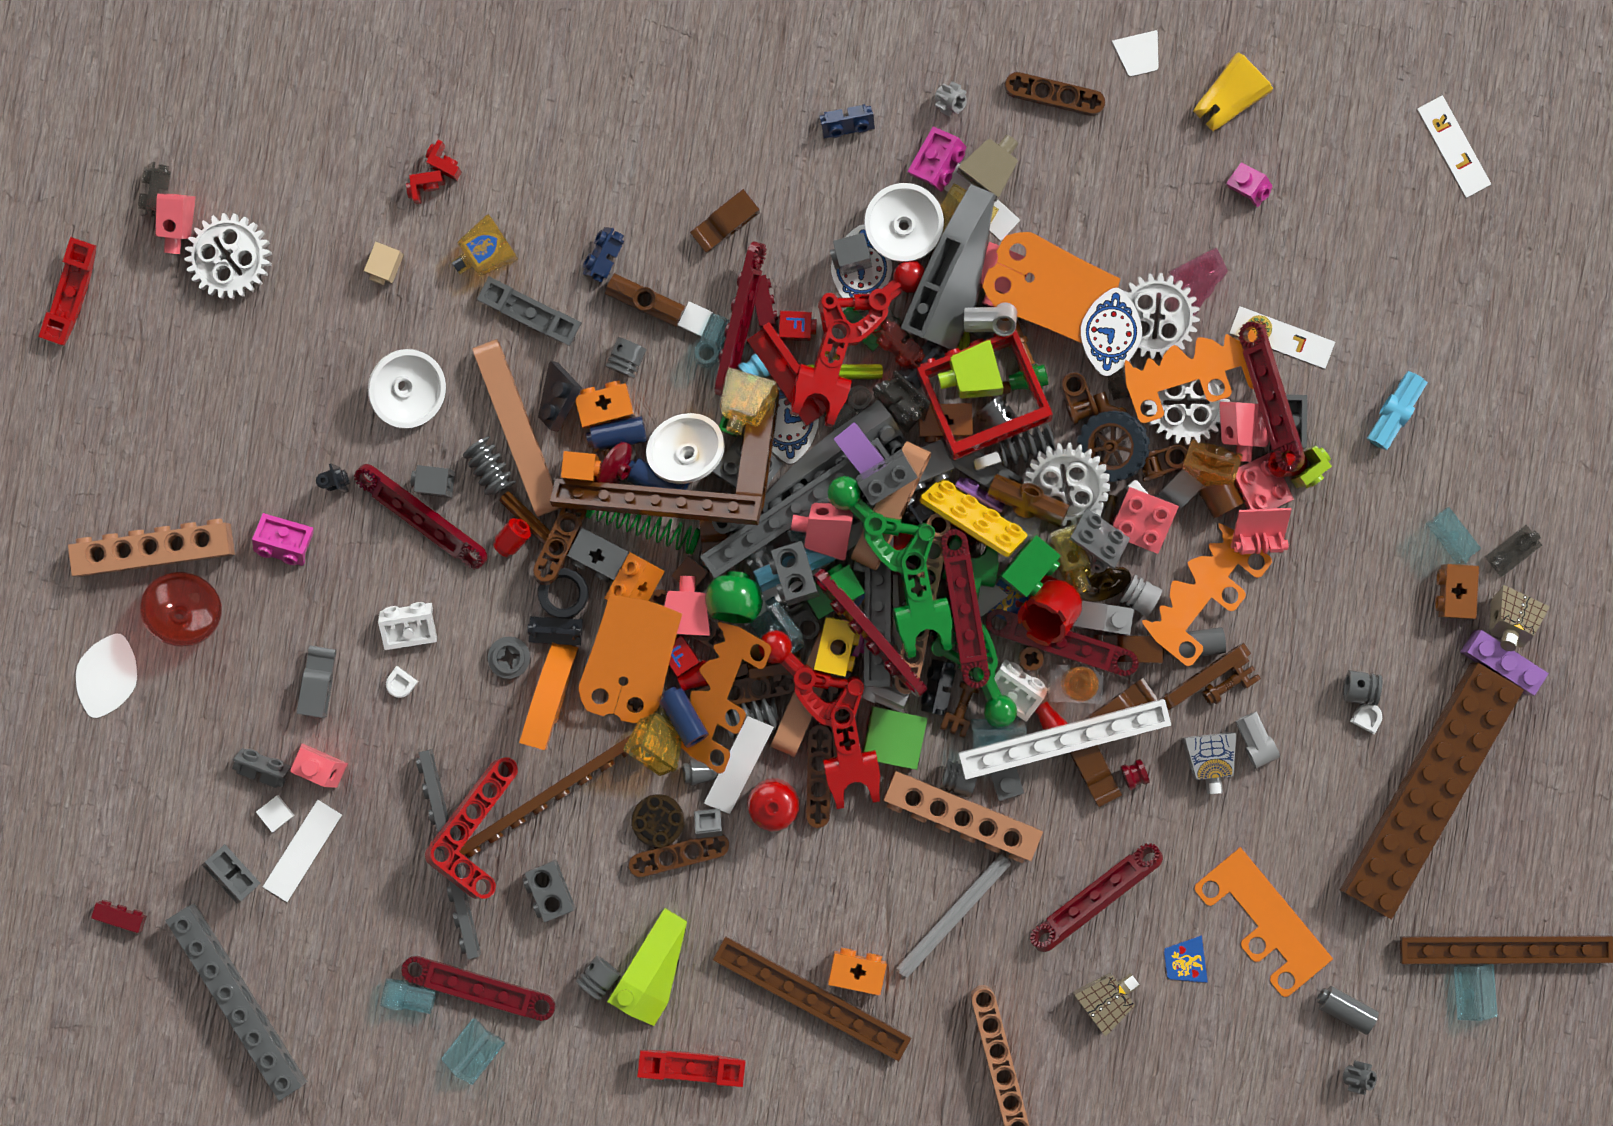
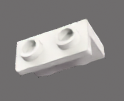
M416 602L407 607L390 606L380 611L378 624L384 650L437 642V634L432 616V603Z
M1006 659L994 677L1001 694L1007 695L1015 702L1017 716L1027 722L1048 691L1044 683L1040 679L1026 674L1018 664L1009 662Z

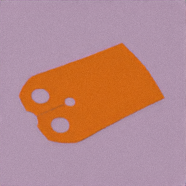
M1019 232L1004 237L996 251L998 263L988 269L982 287L995 307L1000 303H1010L1017 309V317L1082 343L1081 325L1086 313L1092 304L1104 293L1112 288H1118L1120 278L1072 255L1034 233ZM1017 243L1022 244L1026 249V256L1019 261L1012 259L1009 253L1011 246ZM1027 273L1034 275L1033 282L1029 283L1025 280ZM1006 277L1010 280L1011 288L1007 293L1001 294L995 290L994 283L997 278Z
M609 595L593 648L579 683V694L587 711L601 716L615 714L621 721L640 724L658 709L682 613L646 600ZM627 677L628 684L625 686L620 685L619 678ZM598 688L605 689L609 695L608 700L603 704H597L592 700V693ZM638 697L643 701L644 707L640 712L633 713L628 710L627 702L630 698Z

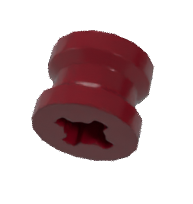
M1141 759L1135 760L1132 765L1124 764L1120 766L1130 791L1141 783L1144 785L1150 783Z

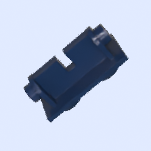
M862 104L847 108L848 116L846 117L843 116L842 109L824 112V115L819 116L823 138H838L846 134L863 133L875 129L871 106Z
M604 227L603 230L598 232L594 240L596 246L592 254H588L583 263V268L585 269L582 274L585 276H592L594 274L593 279L600 283L603 282V279H607L614 262L606 259L607 254L617 258L624 243L622 240L623 234L615 231L612 235L614 228Z

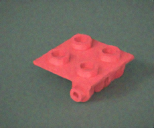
M1272 452L1231 471L1233 475L1231 478L1234 480L1237 488H1240L1238 492L1242 493V500L1246 501L1244 503L1247 510L1274 509L1294 500L1284 477H1275L1269 471L1268 460Z
M1129 487L1118 515L1115 516L1112 524L1113 527L1121 530L1130 538L1129 543L1158 554L1179 506Z
M1292 509L1239 510L1231 548H1234L1235 552H1239L1240 555L1260 554L1261 548L1264 554L1268 553V549L1270 553H1283L1284 550H1288V540H1284Z

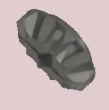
M503 637L495 641L490 647L488 663L496 675L506 679L516 678L523 674L530 664V651L520 639L516 637ZM506 646L511 654H520L516 659H513V669H511V665L508 662L498 661V659L506 655Z

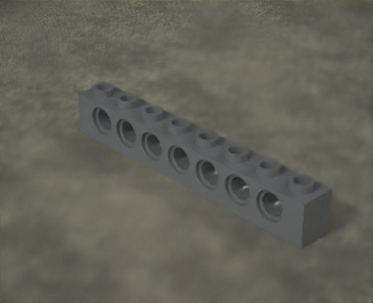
M196 904L187 906L165 920L277 1099L280 1101L302 1087L307 1082L306 1078Z

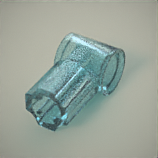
M711 313L701 339L695 347V360L698 365L704 368H709L716 364L726 339L724 335L725 328L730 323V320L718 314ZM702 349H711L714 356L710 360H703L699 356Z
M387 978L385 979L380 1006L393 1010L408 1009L431 1014L436 991L411 986L408 982Z

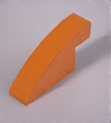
M552 642L519 743L547 750L553 726L558 722L579 647Z

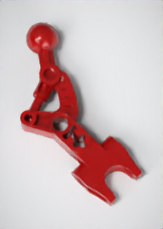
M917 261L899 263L893 273L894 279L882 289H875L870 294H853L852 298H837L833 293L823 295L818 303L824 335L814 368L800 364L792 388L790 414L797 416L806 399L818 398L826 407L824 425L829 427L834 425L842 406L847 400L852 380L839 376L847 347L858 345L877 329L887 317L888 307L893 299L902 292L914 293L917 291L925 272L920 263ZM853 307L854 311L868 310L869 313L859 322L853 324L846 319L842 308ZM832 329H840L844 335L843 339L835 338L832 335ZM832 347L836 348L832 355L834 361L829 363L827 355Z
M778 630L768 631L761 637V640L768 643L771 647V653L767 662L773 664L780 663L793 676L795 693L803 706L818 722L832 728L837 757L825 759L823 762L828 787L834 797L836 808H844V790L853 782H861L866 785L872 802H879L880 771L876 751L861 753L855 715L864 690L862 679L858 676L842 679L831 677V673L815 671L811 666L804 665L791 652L792 643L787 634ZM758 645L759 654L764 658V648ZM829 686L842 688L836 700L826 703L815 694L812 687L828 689ZM840 709H845L849 712L848 718L844 721H839L835 718V713ZM847 728L849 738L854 739L850 741L849 746H845L842 742L844 740L842 729Z

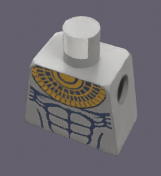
M1229 732L1182 737L1193 779L1206 780L1207 794L1223 793L1221 777L1234 775L1236 733Z

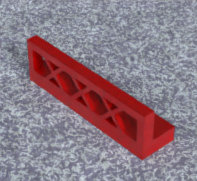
M770 322L762 327V330L748 338L746 342L762 361L771 378L791 405L792 388L800 365ZM808 398L804 401L798 417L807 427L826 414V407L818 398Z

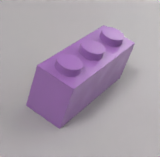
M1474 630L1460 653L1524 689L1523 693L1525 695L1535 696L1549 673L1517 652L1502 649L1500 646L1501 642L1483 630Z

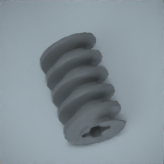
M1048 424L1043 425L1042 432L1038 427L1032 429V435L1027 430L1022 432L1021 437L1018 434L1011 437V439L1008 438L998 442L1004 467H1007L1009 458L1017 465L1019 456L1026 463L1028 462L1029 454H1032L1035 460H1038L1037 455L1039 451L1046 455L1048 446L1053 451H1056L1053 434Z
M488 436L472 444L463 453V457L465 459L472 458L468 463L470 468L478 467L473 475L475 477L483 476L478 483L480 486L488 485L484 490V494L495 495L511 487L516 481L507 482L506 479L511 475V472L502 473L501 470L506 463H496L501 455L500 453L491 454V451L496 446L495 444H485L490 438Z
M772 697L771 705H768L767 701L762 699L761 707H758L755 701H751L749 710L744 703H741V708L746 713L745 720L749 716L773 726V731L777 730L779 718L774 697ZM730 709L729 714L726 712L725 719L730 726H736L739 723L740 716L736 710ZM727 730L731 739H735L736 734Z

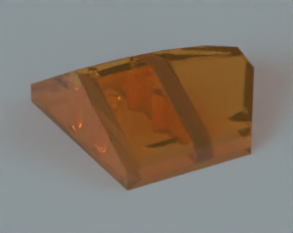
M1193 439L1191 440L1183 469L1204 486L1234 484L1243 455L1241 453L1235 454L1226 448L1210 443H1198L1197 440Z

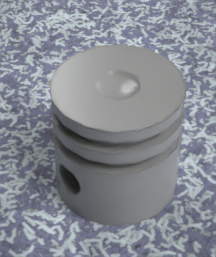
M1134 574L1130 583L1124 589L1119 602H1125L1126 606L1131 605L1132 609L1148 617L1157 604L1163 590L1148 581L1143 582L1144 579L1141 577L1137 579L1138 575Z

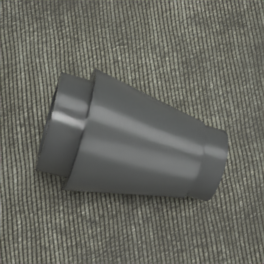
M689 760V762L682 764L684 784H691V786L715 780L719 774L703 762L697 760ZM712 762V764L715 765V766H720V765H721L720 762H719V763Z

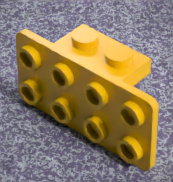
M949 481L936 482L922 494L919 500L923 505L950 521L951 524L984 545H988L1003 556L1009 557L1027 537V533L1019 525L1007 521L997 511L985 507L975 497L966 495Z

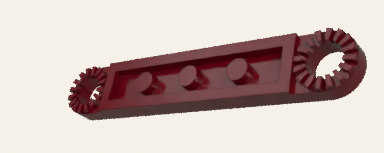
M753 241L749 245L743 269L737 278L738 290L736 297L731 303L732 315L730 323L725 328L724 335L726 340L724 348L719 353L718 362L720 365L714 387L715 394L724 398H728L731 395L732 388L734 387L733 384L736 382L734 381L736 379L735 373L739 371L738 365L741 362L762 276V270L760 269L762 264H764L763 260L766 259L764 256L766 255L767 248L763 243Z
M1246 322L1239 329L1238 338L1243 348V355L1271 447L1275 452L1278 467L1285 471L1294 472L1303 466L1305 455L1266 329L1261 323ZM1252 328H1255L1258 333L1256 335L1258 337L1255 338L1254 342H1250L1248 339V333ZM1289 451H1293L1296 456L1294 464L1292 463L1291 465H1288L1286 462V455Z
M363 464L356 470L354 480L357 481L356 484H359L360 488L363 487V490L371 493L374 499L455 559L459 558L462 563H465V566L468 565L470 569L473 568L475 570L482 567L487 561V553L481 545L370 464ZM365 475H367L368 477L371 476L370 479H372V480L369 481V480L365 477ZM470 551H471V553L474 552V555L477 554V555H476V558H477V559L473 558V557L470 555Z
M950 529L942 535L940 544L962 678L968 686L980 688L988 682L990 673L967 537L962 531ZM951 535H958L962 540L961 547L957 550H951L947 546V540ZM979 667L982 669L983 677L980 681L972 682L969 679L968 673L971 668Z
M823 569L817 571L813 575V579L832 601L830 603L832 609L841 616L843 614L848 619L849 628L857 636L862 635L867 641L865 644L867 649L874 656L879 655L885 662L883 666L892 676L896 675L915 696L920 697L927 690L926 685L923 684L924 682L919 677L917 678V675L911 671L912 668L842 588L837 586L834 579L830 580L832 577Z
M996 609L991 611L986 617L987 629L996 636L1035 647L1120 676L1134 674L1139 665L1138 658L1132 651L1071 631L1068 632L1060 643H1051L1049 646L1038 644L1026 636L1028 631L1023 626V623H1018V614ZM996 615H1003L1006 618V626L1001 630H996L992 626V619ZM1123 655L1130 656L1133 661L1132 667L1126 671L1121 670L1117 665L1118 659Z
M1146 843L1144 846L1141 845L1140 849L1138 848L1132 855L1129 854L1046 918L1047 920L1040 924L1039 927L1036 926V929H1033V933L1030 934L1032 945L1040 952L1052 950L1157 869L1163 861L1160 849L1152 843ZM1155 853L1152 858L1153 860L1150 859V862L1147 861V863L1146 861L1143 862L1147 854ZM1043 934H1050L1047 939L1048 941H1045V943L1039 942V938Z
M411 956L402 965L401 971L405 980L426 988L529 1017L537 1021L548 1020L555 1012V1001L546 993L421 956ZM412 962L420 963L423 968L421 975L418 977H414L408 972V966ZM544 1000L549 1003V1011L546 1014L536 1012L535 1003L537 1001Z

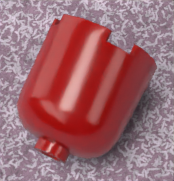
M1048 580L1043 583V586L1034 596L1031 595L1023 603L1018 611V623H1023V626L1028 631L1026 636L1038 644L1049 646L1051 643H1060L1082 612L1080 594L1068 582Z
M778 778L759 782L751 790L747 800L748 812L752 821L759 828L768 832L781 831L787 828L796 819L799 811V797L795 789L788 782Z

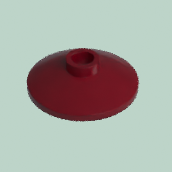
M621 442L607 454L600 466L597 482L617 484L621 479L624 480L629 475L631 470L629 464L632 457V447L630 444Z

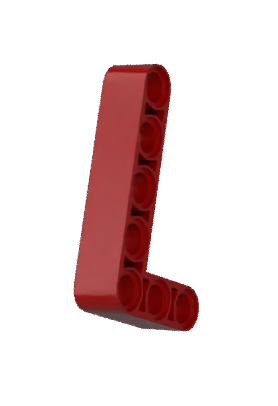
M508 757L495 760L490 764L425 851V859L430 866L474 899L491 897L496 890V884L491 876L459 851L518 773L517 763ZM501 763L508 767L506 777L501 776L498 772V766ZM485 784L490 785L493 790L490 798L485 797L482 793V788ZM469 805L476 808L477 815L474 819H470L466 814V809ZM453 826L458 827L461 831V836L457 841L452 839L450 835V830ZM437 847L444 850L445 857L442 862L437 861L434 857V851ZM459 863L466 870L463 878H459L455 874V867ZM479 880L484 881L486 884V891L482 895L476 890V883Z

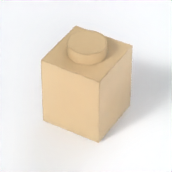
M375 241L364 269L370 275L369 280L384 285L385 281L392 284L404 254L399 250Z

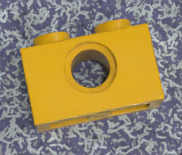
M826 617L814 670L840 676H846V671L852 672L855 656L850 654L852 645L858 646L860 635L857 636L848 626V621ZM834 640H842L846 644V650L843 654L837 655L831 651V643Z

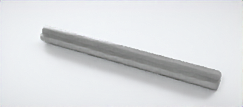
M1002 854L999 855L897 966V971L903 977H909L1011 865L1010 860Z

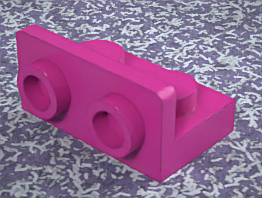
M933 126L907 172L911 176L933 185L936 190L942 192L945 186L950 183L956 166L963 160L967 147L959 137Z
M263 513L252 538L253 551L264 558L273 557L282 560L288 565L297 564L304 566L305 553L313 536L314 529L313 527Z

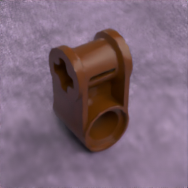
M1075 372L1064 376L1060 381V390L1072 424L1076 425L1079 420L1092 415H1098L1097 406L1084 377ZM1069 378L1078 380L1079 389L1076 392H1071L1067 389L1066 383ZM1084 407H1087L1086 410H1083V411H1081V412H1077V410H1079V409H1081V408H1084Z
M1173 445L1149 452V456L1145 459L1146 463L1142 468L1144 473L1143 481L1146 482L1166 475V473L1185 466L1189 460L1187 449L1181 445ZM1172 450H1177L1183 455V460L1180 464L1176 465L1170 461L1169 454Z

